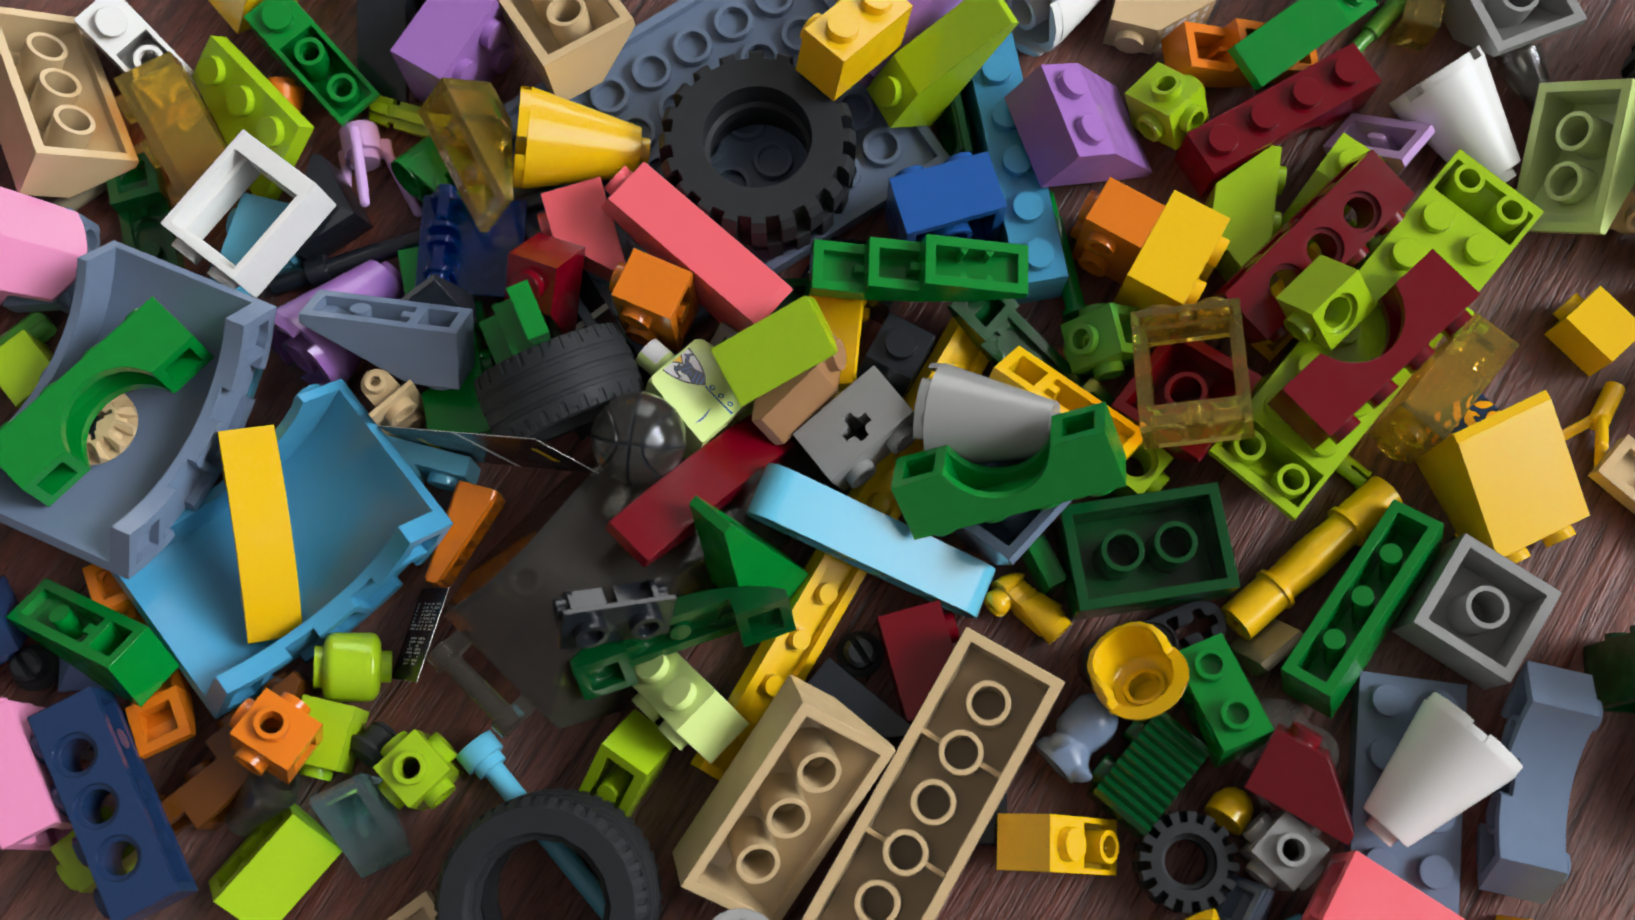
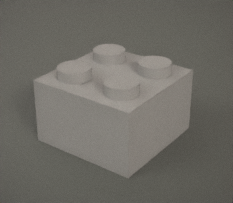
M1465 533L1442 545L1440 553L1421 580L1392 632L1478 687L1488 690L1511 683L1562 592Z

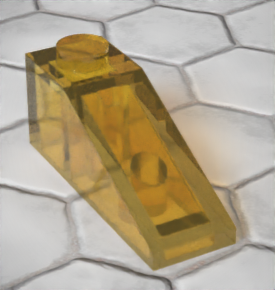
M442 77L418 113L479 232H489L514 199L512 121L491 82Z

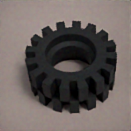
M1195 811L1173 812L1162 815L1145 836H1141L1139 842L1134 843L1132 851L1136 853V861L1132 862L1133 871H1137L1139 880L1136 882L1141 890H1146L1149 894L1147 898L1155 904L1164 906V909L1182 913L1201 912L1210 909L1213 905H1220L1227 899L1224 896L1225 893L1233 891L1237 883L1232 878L1234 872H1239L1240 862H1234L1233 853L1238 852L1236 844L1229 843L1226 836L1230 833L1224 826L1218 827L1214 824V818L1208 815H1198ZM1179 840H1188L1196 844L1201 849L1205 858L1203 874L1197 881L1191 884H1181L1175 881L1168 874L1165 867V855L1168 848Z

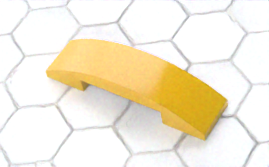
M272 424L217 431L241 587L240 596L247 643L281 639L302 624V613L289 509L275 428Z

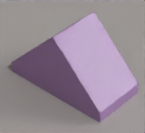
M1351 113L1323 145L1326 154H1328L1341 135L1345 133L1368 149H1373L1380 157L1386 160L1385 163L1399 176L1432 137L1435 130L1432 124Z

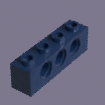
M90 686L28 717L34 733L30 738L32 750L38 760L49 769L55 784L51 788L53 801L63 815L68 816L76 836L72 839V846L79 861L84 866L89 867L97 888L94 889L93 895L101 914L110 920H144L197 892L198 888L143 759L139 757L134 738L114 692ZM91 744L94 749V759L91 765L86 770H83L80 765V755L83 749ZM112 794L115 798L116 808L112 817L105 821L101 815V804L105 797ZM132 844L137 851V862L135 867L127 873L122 866V855L125 849Z

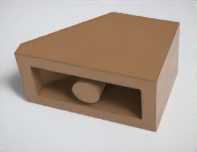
M833 332L832 334L838 349L837 354L754 400L752 422L774 445L785 444L793 436L794 432L809 421L838 392L840 371L845 369L847 358L842 340L837 339Z

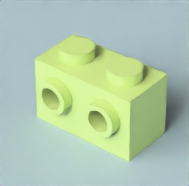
M677 652L666 656L662 654L651 661L634 666L639 683L633 685L638 693L632 701L654 723L661 716L664 718V721L657 728L680 751L689 743L711 764L749 725Z

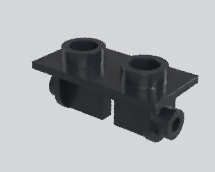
M653 579L613 585L611 594L614 603L608 604L602 587L578 591H563L561 598L552 599L553 617L555 621H561L558 649L593 648L608 642L634 638L646 640L660 634L669 633L677 599L676 595H668L666 585L664 583L656 584Z

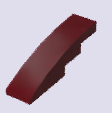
M750 414L696 451L652 485L609 521L605 530L644 568L697 532L689 506L695 495L720 510L748 491L758 476L764 473L768 463L778 464L787 458L796 446V443L790 438L785 444L774 445L752 422V414Z

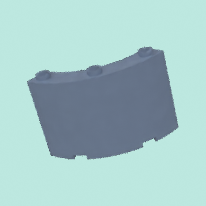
M113 240L77 258L74 296L60 342L48 367L42 372L37 386L11 419H14L37 399L47 385L57 381L79 362L89 348L99 344L122 324L125 317L132 310L141 307L152 296L215 358L175 394L154 388H143L126 392L125 394L133 402L138 413V428L134 439L126 450L116 458L102 464L90 465L91 470L50 507L22 490L0 467V522L129 580L171 542L175 534L169 528L176 522L186 507L194 511L198 509L220 476L222 463L217 431L244 428L256 400L247 396L255 368H266L274 332L277 306ZM98 415L94 419L89 430V433L94 439H96L94 431L96 430V422L101 420V418Z

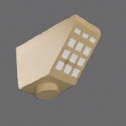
M1113 0L1103 44L1115 46L1118 50L1125 53L1141 52L1151 54L1162 48L1161 39L1182 22L1206 24L1216 0Z

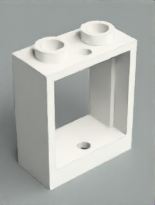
M243 129L162 220L161 224L177 237L171 246L195 265L203 258L213 265L207 274L217 282L235 290L240 286L257 298L336 207V204L314 181ZM262 174L294 199L240 262L234 265L203 241V239L257 177Z

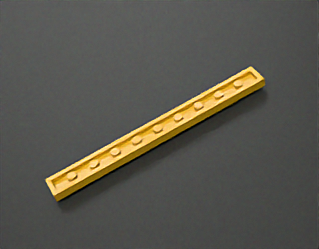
M954 317L951 318L904 398L913 411L922 378L932 379L935 372L928 368L931 363H947L982 375L989 362L966 335ZM915 439L909 447L900 453L893 454L891 452L876 465L877 471L872 478L863 485L852 488L847 496L898 520L902 512L891 490L896 459L924 451L923 439ZM818 549L815 550L804 569L809 575L789 600L796 630L761 642L727 700L749 725L711 764L698 752L690 764L720 781L789 674L802 681L806 680L867 572Z

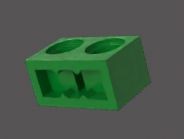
M1219 633L1179 650L1189 667V681L1180 701L1202 743L1212 750L1209 757L1215 768L1265 747L1275 730L1223 634Z

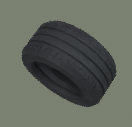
M564 788L536 790L488 810L484 815L475 819L473 824L468 825L463 834L454 841L455 846L450 847L447 854L448 858L444 860L441 866L443 871L438 875L437 882L439 886L436 887L435 891L437 901L434 902V909L438 915L435 916V920H503L498 900L501 872L512 852L522 843L533 840L562 843L585 858L600 881L605 901L603 920H660L659 914L662 909L660 900L663 899L662 890H660L662 880L658 876L660 869L658 863H655L654 851L650 850V843L647 838L644 839L642 836L643 832L640 827L636 828L634 825L635 821L630 817H626L624 815L625 812L621 808L616 809L614 803L608 800L604 801L602 797L596 794L592 796L590 792H579L577 789L572 788L567 790Z

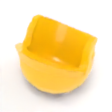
M1140 621L1114 627L1097 641L1089 653L1087 668L1092 688L1097 698L1112 716L1115 714L1121 718L1133 721L1159 716L1178 702L1183 696L1189 681V667L1186 659L1180 651L1171 646L1167 637L1152 624Z

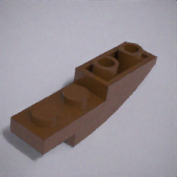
M294 671L290 675L283 673L273 678L261 689L260 693L265 688H268L278 696H281L283 692H288L301 700L303 694L313 697L316 688H313V680L310 677ZM236 710L224 716L216 725L218 731L205 741L217 759L215 761L208 759L199 763L184 776L183 779L186 783L170 796L167 794L159 796L175 836L192 823L196 829L218 830L253 797L271 775V773L265 770L261 776H258L244 768L233 758L237 751L232 749L229 734L232 728L229 727V722Z

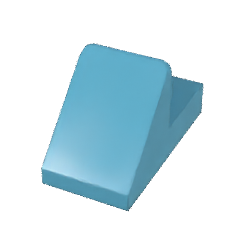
M387 436L423 484L426 476L428 477V484L453 492L459 480L477 484L481 469L471 457Z

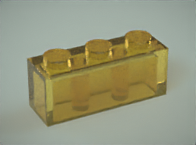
M169 51L113 79L122 93L115 97L116 102L130 124L139 123L147 138L141 141L140 144L149 161L156 169L163 166L172 184L165 188L171 201L176 206L228 146L182 62ZM250 188L245 191V193L252 194Z

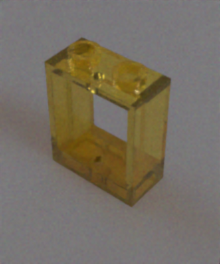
M1210 297L1194 304L1179 306L1156 304L1147 307L1145 310L1130 312L1139 427L1145 450L1255 438L1240 298ZM1230 337L1236 396L1155 405L1150 347Z
M1475 312L1472 315L1473 317L1448 340L1445 338L1434 349L1436 352L1420 366L1367 434L1377 441L1378 448L1386 456L1410 465L1447 438L1520 344Z

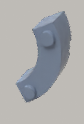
M1526 660L1501 712V716L1508 719L1503 730L1501 744L1523 765V769L1516 775L1515 779L1493 792L1486 810V824L1480 823L1477 825L1478 889L1545 904L1558 886L1564 885L1570 875L1571 859L1566 852V823L1569 799L1583 749L1590 734L1595 732L1601 724L1603 705L1597 699L1592 675Z

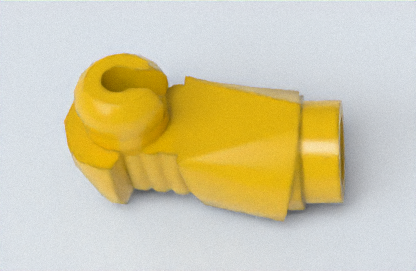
M1010 573L991 582L992 590L987 592L984 599L987 609L997 617H1003L1011 609L1014 616L1020 619L1039 637H1042L1049 645L1073 624L1065 616L1060 603L1043 593L1037 592L1035 588H1032L1030 584L1023 580L1025 574Z

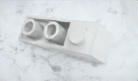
M96 0L74 19L77 27L186 134L211 114L192 78L194 71L125 0Z

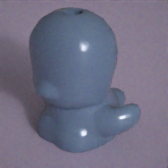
M1096 694L1080 695L1057 718L1056 732L1049 737L1038 739L1034 746L1045 762L1068 783L1088 782L1093 778L1090 772L1092 769L1089 767L1090 757L1092 753L1106 745L1114 737L1118 730V716L1115 714L1112 716L1108 709L1102 705Z

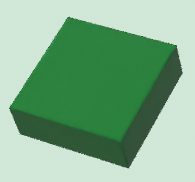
M1041 534L1021 557L1040 593L1047 595L1059 589L1066 581L1067 576L1045 535Z

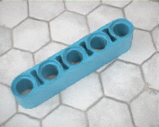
M774 463L767 464L746 512L749 517L929 602L940 600L942 608L972 619H977L996 571L990 564L932 536L914 540L907 524L794 470Z

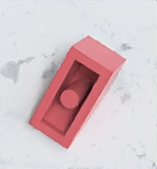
M597 177L540 193L545 212L537 214L541 232L586 247L583 269L610 282L616 266L620 262L626 263L614 220L601 208L607 200L601 178Z

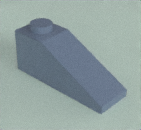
M319 289L298 313L300 324L405 382L411 380L414 384L426 385L434 390H459L475 365L473 309Z

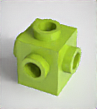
M1157 62L1124 93L1134 128L1140 131L1148 140L1152 142L1159 141L1174 150L1181 146L1188 132L1209 120L1205 97L1206 92L1203 84L1196 77L1190 74L1184 75L1160 62Z
M414 729L409 734L403 731L393 737L380 752L384 758L373 767L383 779L378 785L379 790L395 807L401 809L406 805L410 809L425 811L428 807L432 810L443 803L456 789L453 783L464 774L462 769L453 761L458 756V753L441 734L436 731L430 735ZM418 760L420 771L414 778L410 779L405 771Z

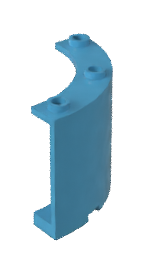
M343 379L322 386L320 384H312L302 389L294 397L291 408L275 429L296 559L302 613L301 625L281 639L247 643L240 596L241 587L224 477L222 478L223 481L209 491L196 511L186 507L176 522L169 528L174 531L175 537L144 568L129 580L111 572L153 633L179 664L178 668L215 719L239 707L246 699H253L260 695L261 689L274 678L273 674L297 658L301 657L305 664L314 660L315 646H323L325 638L330 633L351 632L403 586V583L397 576L412 562L416 566L423 564L453 525V522L380 427L371 419L367 410Z

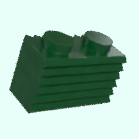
M1166 712L1146 720H1131L1120 735L1127 743L1116 757H1112L1107 752L1090 771L1093 777L1090 781L1094 784L1086 795L1136 837L1145 836L1212 751Z

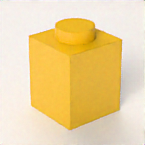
M1600 285L1585 298H1582L1576 292L1552 313L1559 321L1544 334L1590 377L1612 363L1635 341V317Z

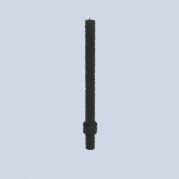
M545 187L330 258L323 254L305 260L303 267L276 275L269 283L270 288L275 296L310 285L316 288L368 260H375L381 263L399 257V250L452 240L544 210L540 193L554 190L555 187Z

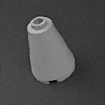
M931 363L928 368L935 372L932 379L922 378L917 393L913 420V438L923 439L924 451L948 445L958 455L975 464L1031 458L1045 444L1050 432L1051 416L1061 413L1060 404L1058 401L947 363Z

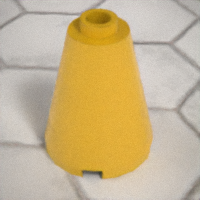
M521 86L512 187L529 189L568 185L600 177L601 181L612 180L624 166L633 173L643 162L649 164L651 139L642 137V127L533 86Z

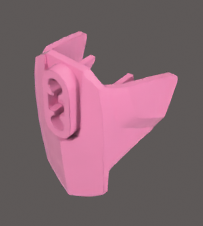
M0 187V305L8 296L52 303L76 280L77 258L88 253L87 236L78 212Z

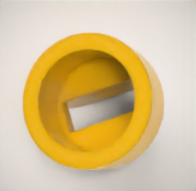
M1226 787L1217 791L1204 807L1205 814L1215 819L1214 824L1218 827L1224 826L1229 833L1234 835H1241L1251 821L1254 811L1251 798L1245 791L1237 787Z

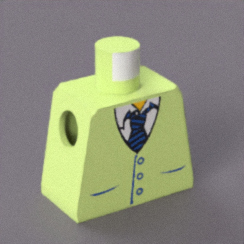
M653 339L640 351L636 358V363L651 375L645 392L649 393L651 399V419L656 423L677 409L676 412L678 413L668 421L663 429V433L666 437L675 438L687 443V448L678 449L679 453L686 460L721 433L752 414L754 400L742 407L740 406L710 350L714 346L707 341L695 339L675 355L659 340ZM645 393L642 405L648 414V400ZM663 421L662 423H660V424L658 425V427L661 428V426L663 425V423H664L665 421ZM670 441L674 446H685L683 444Z

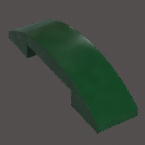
M153 150L137 154L139 163L135 169L106 181L110 205L119 214L123 244L185 269L183 254L171 246L177 237L161 224L173 207L157 156Z
M1014 299L952 301L947 306L959 326L994 367L1015 348L1021 346L1100 401H1106V404L1112 408L1111 405L1115 399L1092 376L1083 378L1080 374L1072 373L1070 364L1016 311L1019 304Z
M737 586L710 589L684 595L676 599L669 633L660 634L646 640L634 638L603 643L593 648H583L570 661L583 697L585 701L638 684L634 666L651 661L662 654L666 656L737 631L745 648L795 631L796 626L789 597L785 589L766 586Z

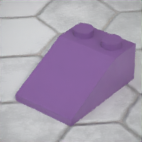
M1079 63L1041 64L1004 97L1041 188L1108 181L1109 177L1115 180L1143 178L1153 173L1117 86Z

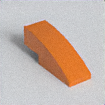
M1235 18L1225 27L1184 21L1161 39L1164 64L1184 75L1190 74L1196 77L1204 87H1251V84L1227 50L1265 23ZM1317 50L1312 51L1266 85L1278 84L1318 62Z

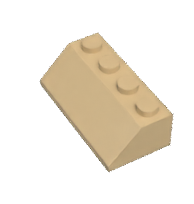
M497 0L508 31L550 93L568 100L604 81L635 27L633 17L620 0Z
M0 7V143L17 192L31 196L71 198L135 169L139 159L94 44L77 27L74 21L76 17Z
M789 674L672 853L680 886L730 910L738 908L750 909L761 913L769 920H782L895 753L894 746L836 698Z

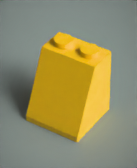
M1546 390L1450 435L1415 460L1458 536L1467 533L1515 564L1531 556L1526 546L1542 540L1546 548L1551 547L1576 534L1571 524L1590 516L1552 399Z

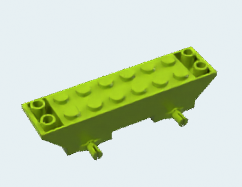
M1459 149L1404 212L1406 215L1403 220L1388 233L1382 236L1380 234L1377 237L1373 236L1365 244L1369 252L1358 263L1357 269L1377 307L1333 350H1329L1312 341L1303 343L1298 340L1273 371L1262 377L1263 381L1207 453L1292 521L1299 516L1334 471L1353 484L1356 489L1360 488L1372 472L1348 454L1412 374L1405 368L1399 371L1392 378L1399 387L1377 408L1373 409L1368 403L1363 405L1354 414L1361 423L1337 445L1328 438L1315 450L1267 403L1320 353L1330 358L1350 363L1366 362L1378 358L1386 340V323L1378 300L1432 249L1480 292L1544 211ZM1352 219L1349 225L1353 228L1356 227L1357 222L1355 219ZM1467 307L1465 310L1473 317L1462 329L1477 341L1491 326V323H1488ZM1440 333L1429 345L1434 348L1443 335Z

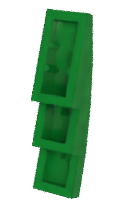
M926 234L922 242L869 237L866 245L814 239L810 247L808 296L908 302L984 301L1026 298L1028 295L1029 245Z
M528 280L506 288L510 299L493 305L492 308L495 316L478 322L496 364L551 339L548 327Z

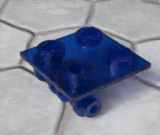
M439 184L436 187V192H433L431 195H424L415 288L431 275L436 274L472 293L474 296L504 298L508 254L524 243L527 201L463 198L457 195V187L450 184Z

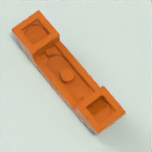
M95 564L82 568L91 600L148 626L110 571ZM179 668L172 673L142 707L131 702L132 705L125 708L140 758L146 759L196 736L195 713L190 686Z

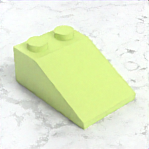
M1635 79L1539 83L1516 190L1544 211L1528 232L1606 235L1635 183Z

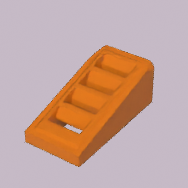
M459 480V483H456L446 513L453 522V525L434 550L425 576L426 581L434 588H450L503 509L506 501L498 491Z

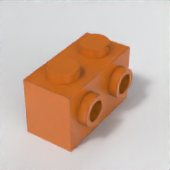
M1109 177L1101 193L1093 189L1090 191L1077 215L1078 220L1070 233V237L1077 240L1072 251L1073 259L1077 260L1080 267L1086 272L1099 277L1105 275L1123 284L1165 205Z
M634 248L627 263L620 262L616 266L609 283V291L612 292L611 296L621 325L626 330L625 335L643 346H646L653 339H657L665 347L679 352L700 309L693 272Z

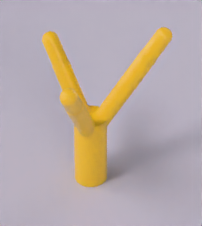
M1615 381L1605 383L1589 416L1562 430L1565 441L1588 428L1595 431L1594 468L1605 456L1606 450L1609 448V425L1626 392L1625 387Z

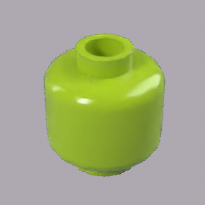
M334 632L325 638L323 646H315L313 688H322L324 697L329 701H373L379 695L381 683L392 682V651H382L381 640L375 633Z

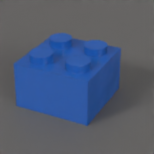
M988 151L975 155L971 152H961L947 158L942 164L928 168L920 165L910 166L896 173L895 177L889 178L885 221L891 239L922 242L926 234L997 242L1007 205Z

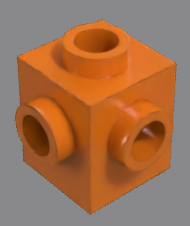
M265 688L256 701L251 698L246 699L236 710L229 722V727L232 728V731L229 733L232 749L237 751L233 758L244 768L258 776H261L266 770L289 785L323 740V724L309 716L311 709L298 697L288 692H283L281 696H278L268 688Z

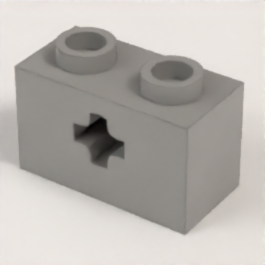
M873 365L794 432L793 435L827 478L845 492L848 488H857L871 479L877 471L876 465L891 452L893 454L900 453L915 441L913 438L914 411L876 366ZM864 425L869 435L861 441L856 431Z

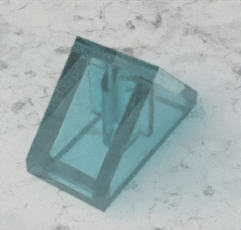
M360 773L309 798L310 806L361 878L412 854L411 846L393 804L378 788L383 779Z

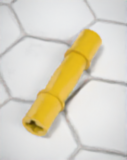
M1372 476L1338 507H1332L1328 511V518L1297 541L1269 570L1261 569L1257 572L1254 580L1220 608L1228 626L1241 638L1249 641L1285 609L1292 608L1295 605V597L1324 576L1355 545L1362 546L1366 542L1367 537L1370 536L1394 499L1403 503L1394 487L1384 479Z

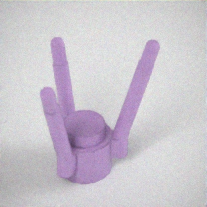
M369 120L351 121L341 127L339 137L342 150L338 152L340 167L351 188L352 170L355 171L360 205L367 207L370 204L366 172L377 169L381 164L380 160L384 159L415 217H421L423 210L417 198L410 195L400 185L392 172L391 162L396 157L394 156L391 140L380 139L378 126Z

